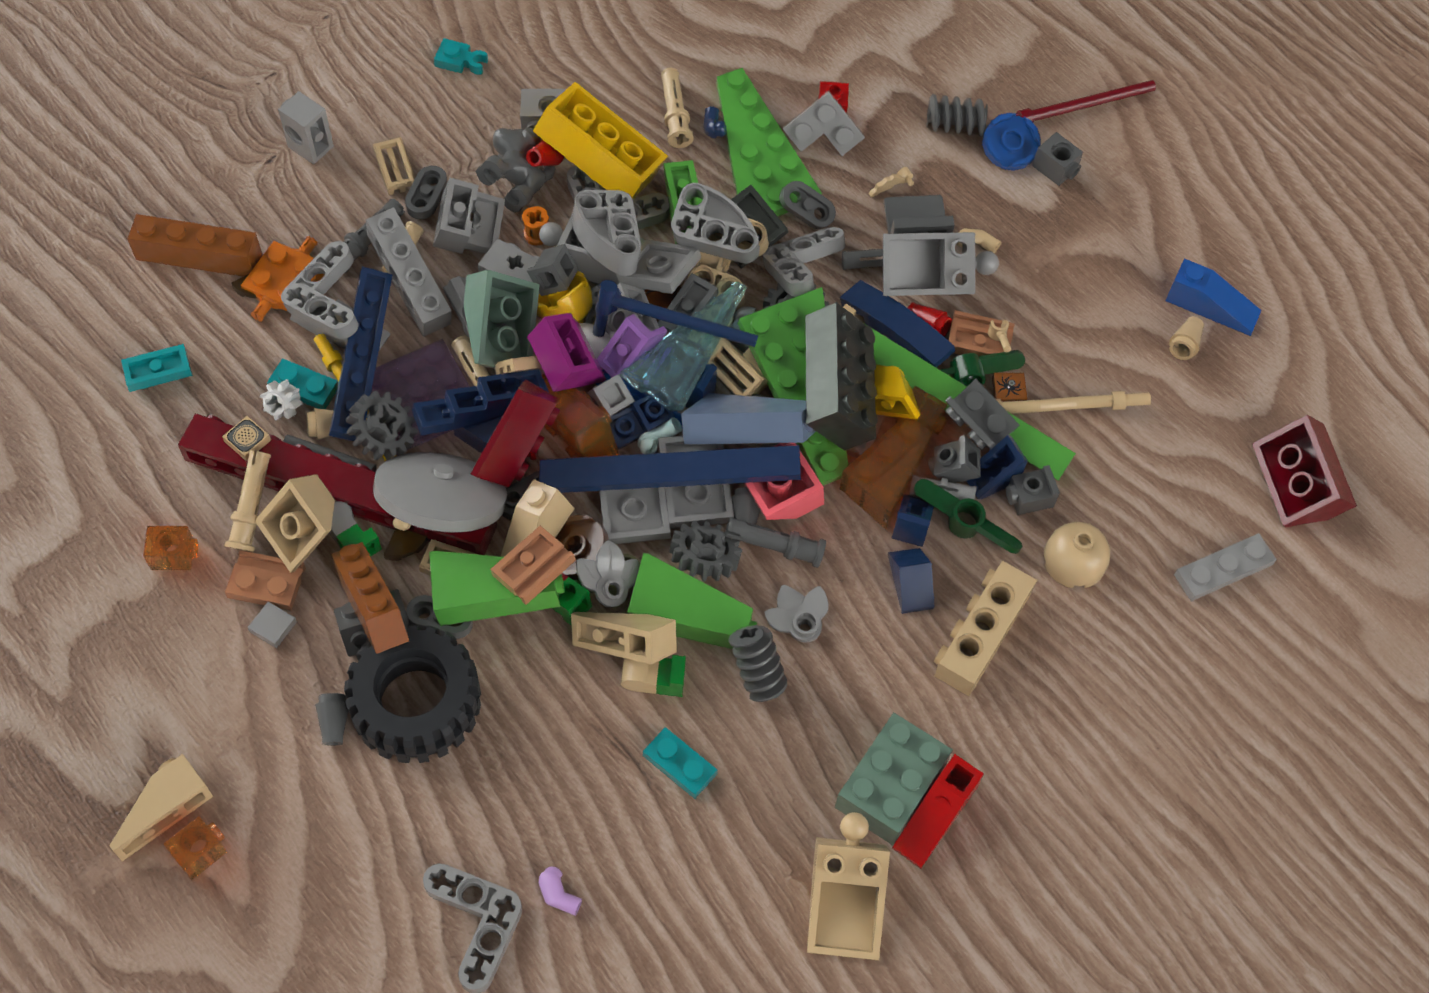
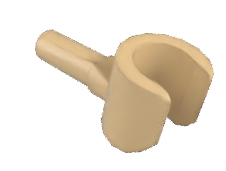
M992 320L988 329L989 337L1000 341L1004 352H1010L1011 346L1007 339L1009 321L1003 320L1001 328H998Z

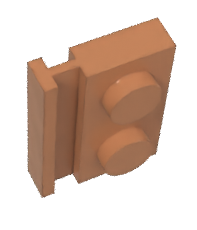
M955 310L948 341L955 346L956 351L953 354L974 353L983 356L1004 352L1001 342L991 339L988 335L990 322L993 320L995 326L1001 328L1002 320ZM1009 322L1007 339L1010 346L1015 323Z
M540 525L490 570L494 578L527 605L574 563L576 559L573 552L564 548L560 541Z
M240 550L238 561L234 565L225 590L227 598L264 606L267 602H270L280 609L292 611L301 584V577L306 569L304 562L295 572L290 573L281 558Z

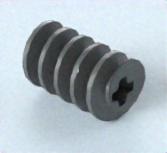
M932 94L928 103L926 128L929 123H932L933 131L937 132L940 124H943L945 133H948L951 126L955 125L956 134H960L963 126H966L968 135H971L974 128L977 127L979 136H983L987 121L988 104L984 108L982 99H977L974 106H972L971 98L966 97L961 105L958 96H955L951 104H949L947 95H943L938 103L936 95Z
M753 625L733 632L729 636L728 641L733 646L732 653L737 658L736 664L738 668L741 669L740 676L745 680L744 688L746 691L751 692L749 695L750 700L764 702L779 697L787 687V678L780 663V656L776 652V644L773 641L771 631L764 626Z

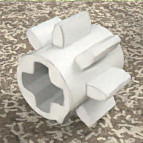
M287 379L281 383L277 381L266 385L268 391L260 395V398L263 399V411L273 415L274 420H278L283 416L287 419L297 414L295 409L303 405V402L300 401V389L289 384Z

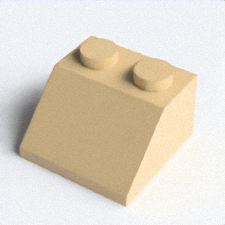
M318 475L289 479L255 520L290 573L298 569L331 531L335 499Z

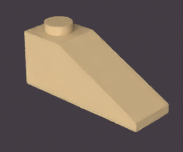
M533 479L515 507L501 557H505L540 525L556 538L575 508L558 489Z
M574 612L571 614L573 646L651 665L677 652L676 620L650 614Z
M183 754L177 758L165 761L158 771L151 776L111 842V849L122 862L213 797L206 784Z

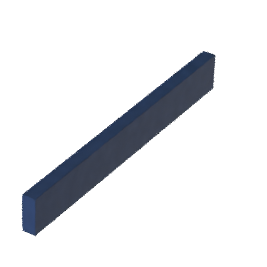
M799 445L540 460L539 482L554 487L561 493L801 480Z

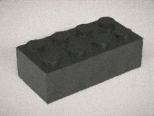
M835 302L805 316L806 424L845 451L876 439L878 419L875 409V397L877 395L874 374L876 369L874 359L875 335L869 326H866L851 312Z

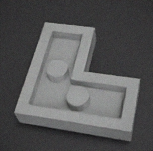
M827 91L783 127V130L801 152L823 134L826 135L841 156L865 138L864 134L830 91Z

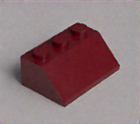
M525 380L516 391L470 474L506 487H510L514 479L520 482L529 467L528 464L524 463L529 452L536 454L545 437L539 434L545 424L552 426L560 412V409L555 407L559 398Z
M1306 415L1252 443L1284 527L1330 520L1357 507L1324 423Z

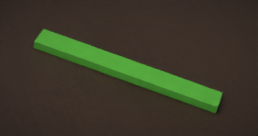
M872 329L875 335L874 359L876 365L899 367L915 393L944 411L949 408L945 400L949 396L954 399L967 387ZM1009 413L1020 425L1010 435L1028 460L1027 462L1040 470L1043 466L1050 465L1054 478L1059 481L1076 453Z

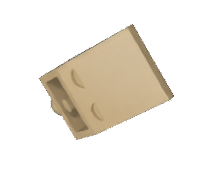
M852 812L845 815L840 824L841 833L846 840L816 837L807 953L879 960L890 851L885 844L860 842L867 835L869 824L862 814ZM833 858L839 859L841 861L839 869L828 868L829 860ZM866 863H875L877 865L876 871L874 873L864 871L863 868Z

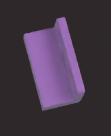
M632 314L623 321L598 356L597 361L611 377L619 374L622 380L640 370L668 330L662 326L651 332Z

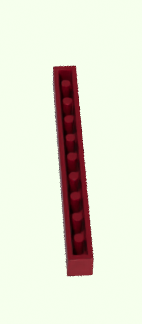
M194 414L178 443L185 461L244 480L248 461H245L228 446L222 437L234 427L233 425L224 423L220 418L213 415L205 417ZM269 434L271 441L259 450V452L271 455L263 487L279 492L289 479L318 475L335 499V502L342 501L347 503L351 507L354 517L393 530L396 529L393 525L395 517L386 512L374 497L373 485L376 472L362 464L352 465L343 462L332 454L321 455L312 452L310 448L301 444L294 446L285 443L278 437ZM497 521L487 527L466 532H441L413 525L408 530L427 536L429 542L433 539L479 555H485L497 528Z

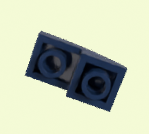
M659 389L633 402L631 407L604 419L602 425L615 449L619 450L637 441L643 433L659 427L673 417L675 418V415Z

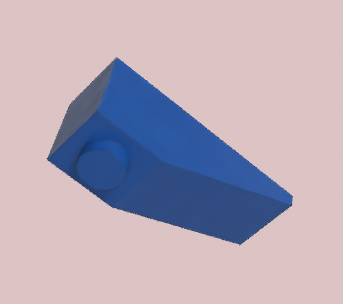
M1185 258L1165 300L1251 336L1262 311L1214 270Z

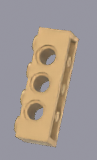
M1004 561L1000 563L996 571L990 569L981 586L985 587L981 596L975 593L966 608V611L970 613L965 622L959 619L950 634V637L954 638L949 648L943 645L934 660V663L938 665L934 677L970 696L1032 594L1037 579ZM992 598H1001L1006 604H997ZM976 623H985L989 626L990 630H982ZM960 649H970L974 656H966Z

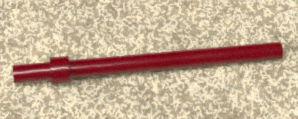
M1153 80L1034 110L1026 108L1018 110L1016 116L1026 117L1034 123V121L1153 92L1156 90V84Z

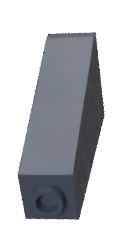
M709 393L681 413L684 444L803 443L816 432L806 424V400Z

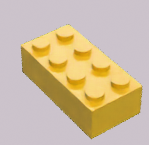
M576 82L546 107L533 130L545 143L551 145L569 162L576 165L606 190L624 191L632 199L653 180L668 157L667 154Z

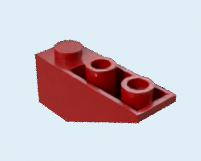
M954 754L892 849L922 869L978 788L984 773Z

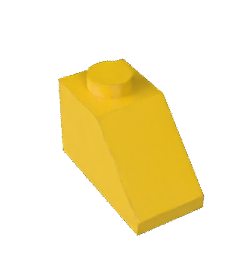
M876 365L874 370L875 387L877 390L875 397L876 415L918 419L920 416L918 405L903 371L896 366Z

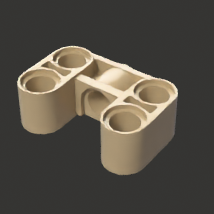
M748 218L757 235L762 237L759 241L760 252L758 255L761 256L767 251L769 246L766 228L760 222ZM714 233L708 239L716 242L721 240L723 235ZM742 241L737 247L746 250L753 244ZM700 252L701 259L690 271L688 278L693 273L702 279L711 280L710 283L718 287L719 293L711 303L712 305H723L731 311L741 308L746 300L743 283L737 277L727 274L732 260ZM728 289L739 291L738 295L734 298L724 297V293Z

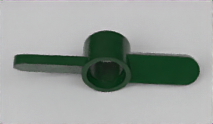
M1019 350L983 356L966 353L952 359L950 368L941 369V371L947 375L952 374L955 380L965 386L971 384L975 379L983 385L986 381V374L1021 368L1025 364V356Z
M920 479L916 482L914 486L916 495L949 516L948 526L955 536L967 539L975 536L978 532L1010 553L1017 554L1022 548L1020 540L987 520L985 509L980 502L970 498L959 500L927 479ZM964 512L970 514L975 519L976 524H965L959 519L957 513Z

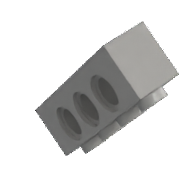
M393 207L366 219L367 236L387 272L393 274L392 281L422 336H427L450 325L451 309L395 208Z

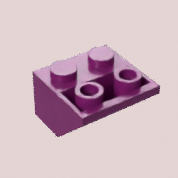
M571 313L544 317L527 336L553 392L601 383L606 380L580 324Z

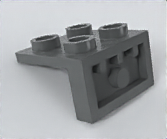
M941 195L884 198L888 234L953 233L954 219L953 216L945 215L943 197Z
M977 379L954 399L949 396L945 400L949 406L945 410L959 427L965 423L971 429L968 435L981 450L986 446L991 450L1020 426Z

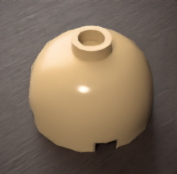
M1083 522L1067 523L1056 529L1047 541L1043 554L1046 561L1044 565L1050 576L1065 587L1073 588L1075 585L1087 588L1100 581L1109 566L1111 549L1107 538L1098 528Z

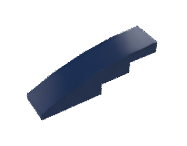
M859 280L840 296L842 307L848 304L854 308L856 314L864 317L867 326L888 337V339L936 368L956 351L952 343L910 309L890 296H883L882 291L862 280Z
M540 369L478 377L477 386L446 390L444 399L413 403L412 413L420 435L454 430L504 415L516 391L525 380L549 392Z

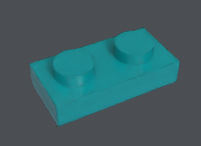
M184 344L121 360L129 392L193 376Z
M283 358L267 381L268 385L273 381L281 383L286 379L289 380V384L300 389V401L318 409H326L338 389L337 380Z
M666 727L643 750L644 758L694 799L697 798L718 772V769Z

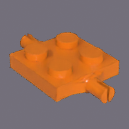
M307 236L299 249L290 248L273 241L240 285L241 288L254 293L259 301L254 311L251 312V316L255 320L262 322L263 318L272 308L287 311L282 302L281 294L314 259L310 256V253L318 245V242L313 237ZM324 274L315 275L311 281L317 282L321 280Z

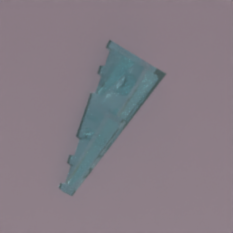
M733 282L730 285L731 287L719 296L714 297L707 306L691 316L727 326L747 286L739 282ZM678 326L662 338V341L650 351L643 353L640 359L631 366L624 368L619 375L640 393H649L669 411L683 410L720 337Z

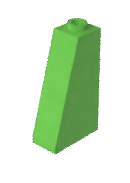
M445 551L429 552L433 611L440 626L560 607L559 594L565 593L562 573L525 605L517 595L515 596L492 576L490 569L504 557Z
M643 553L627 614H650L676 620V637L733 649V646L728 641L729 636L733 632L746 626L757 625L756 621H752L753 608L650 554Z

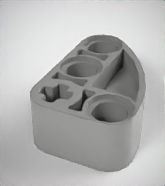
M690 183L682 189L671 222L677 244L699 248L700 252L740 263H751L757 259L760 252L757 233L744 212L732 200L719 191L700 183ZM698 197L703 199L699 205L688 204L692 198ZM714 233L723 235L722 239L716 242L710 241L708 238ZM742 241H750L753 243V245L746 250L737 247L739 243H741Z
M582 190L578 192L574 201L572 225L582 246L595 260L620 276L634 274L638 266L641 240L632 197L620 190Z

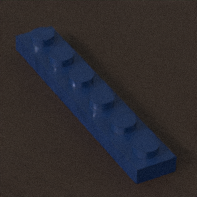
M363 266L361 268L352 310L359 325L357 331L347 338L329 436L350 441L356 440L355 435L347 434V430L352 425L346 422V418L351 414L350 408L362 395L366 394L368 397L371 395L393 274ZM366 411L364 414V420H366L367 418L366 416L368 411Z

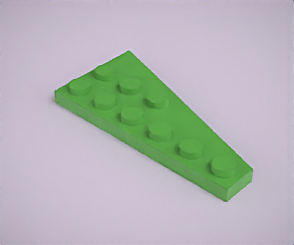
M743 68L717 76V91L723 120L727 128L728 153L737 195L751 184L777 216L788 213V211L780 203V192L790 182L801 181L819 194H822ZM791 193L790 200L796 203L797 196Z
M822 287L741 317L737 322L740 330L758 335L755 347L749 346L763 376L768 380L767 385L774 398L806 400L805 316L825 307ZM817 431L805 442L797 443L801 453L823 486L848 475L849 465L846 450L844 451Z

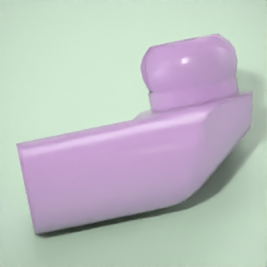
M551 866L546 868L539 876V887L545 902L549 906L576 916L581 906L582 898L564 892L561 882L562 872L557 867Z

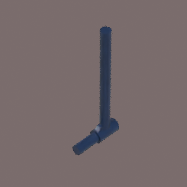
M604 280L600 283L595 306L597 313L592 331L596 337H603L605 335L609 315L620 308L751 347L756 345L758 339L756 334L621 296L622 292L617 284L611 280Z

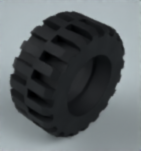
M408 624L406 632L409 641L378 654L375 653L372 645L369 648L361 647L356 654L358 663H350L347 671L349 679L345 681L344 686L347 698L345 702L358 735L362 736L364 743L371 750L377 748L379 755L390 759L394 754L398 762L409 763L410 758L414 757L418 758L419 763L429 762V755L437 753L438 757L441 758L449 754L447 747L451 744L458 747L465 741L464 731L472 732L476 724L474 716L480 713L481 690L474 660L470 659L469 651L463 644L457 645L456 637L448 632L440 636L439 628L427 626L426 630H420L419 624ZM412 671H426L439 676L445 682L446 692L442 700L425 714L415 717H401L388 712L382 705L381 700L386 688L394 679L402 674Z

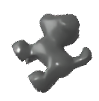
M532 128L497 129L493 135V146L499 153L498 156L492 155L488 157L476 170L479 181L485 185H492L499 179H507L516 185L504 197V206L515 213L521 211L525 205L531 202L533 195L541 189L545 182L553 178L556 170L555 166H544L542 171L541 168L531 166L526 159L528 150L541 142V137L535 134Z

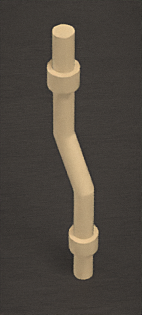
M1113 391L1111 395L1001 402V399H996L1011 414L1111 407L1112 410H1125L1126 406L1151 405L1150 393L1125 394V391Z

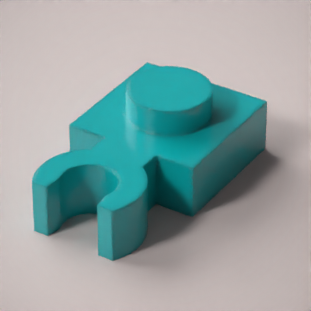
M443 38L434 57L435 67L462 73L465 67L469 68L474 74L482 75L483 65L477 62L488 63L486 52L481 50L471 52L469 44Z

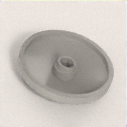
M436 452L408 453L385 461L377 469L373 485L376 501L390 515L410 525L441 532L473 531L493 524L504 512L507 491L503 485L471 475L470 473L476 462L463 457Z

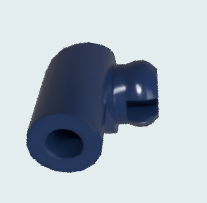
M716 107L706 108L704 115V132L712 139H716L717 136L724 137L727 132L725 122L719 121V109Z

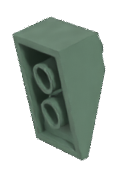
M484 270L466 276L463 306L475 364L495 368V364L500 361L533 356V348L527 336L536 327L540 284L491 270Z

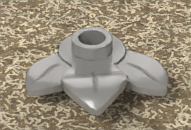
M609 540L604 542L599 549L596 561L582 558L576 560V572L582 586L594 591L597 600L606 607L621 605L627 598L628 589L635 585L639 571L638 560L629 559L625 561L621 549ZM609 584L616 587L617 594L615 596L609 593Z
M782 585L777 596V608L768 609L764 614L769 625L776 631L790 633L795 640L808 643L819 637L822 630L821 619L827 614L829 604L825 591L821 586L815 587L804 597L795 589ZM802 624H807L810 626L811 629L809 631H803L799 628V626Z

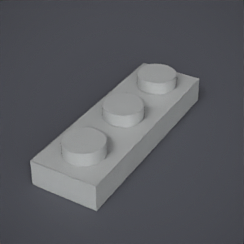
M1258 533L1177 569L1174 576L1192 602L1272 566L1277 559Z

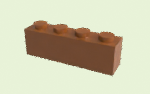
M136 214L127 238L136 260L242 277L248 275L262 257L256 232Z
M363 542L344 546L340 551L332 553L331 556L341 585L375 653L378 654L408 642L409 638L399 608Z

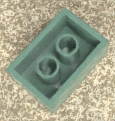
M893 712L839 792L834 808L845 815L852 812L862 814L867 819L871 832L894 845L943 771L953 749Z

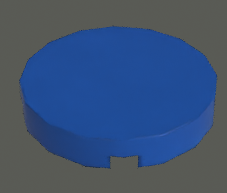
M1015 113L998 115L989 123L983 133L982 146L985 155L994 165L1001 169L1015 171L1023 169L1033 162L1037 149L1041 144V137L1038 128L1030 119L1016 116L1017 114Z

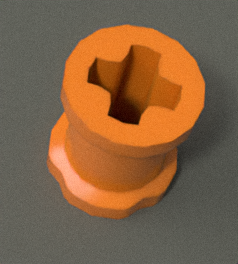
M539 206L527 208L522 214L525 226L523 231L524 239L531 245H542L544 243L540 239L539 232L541 227L549 222L547 210Z

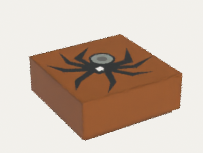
M993 373L992 384L995 399H1001V402L1027 400L1025 373Z

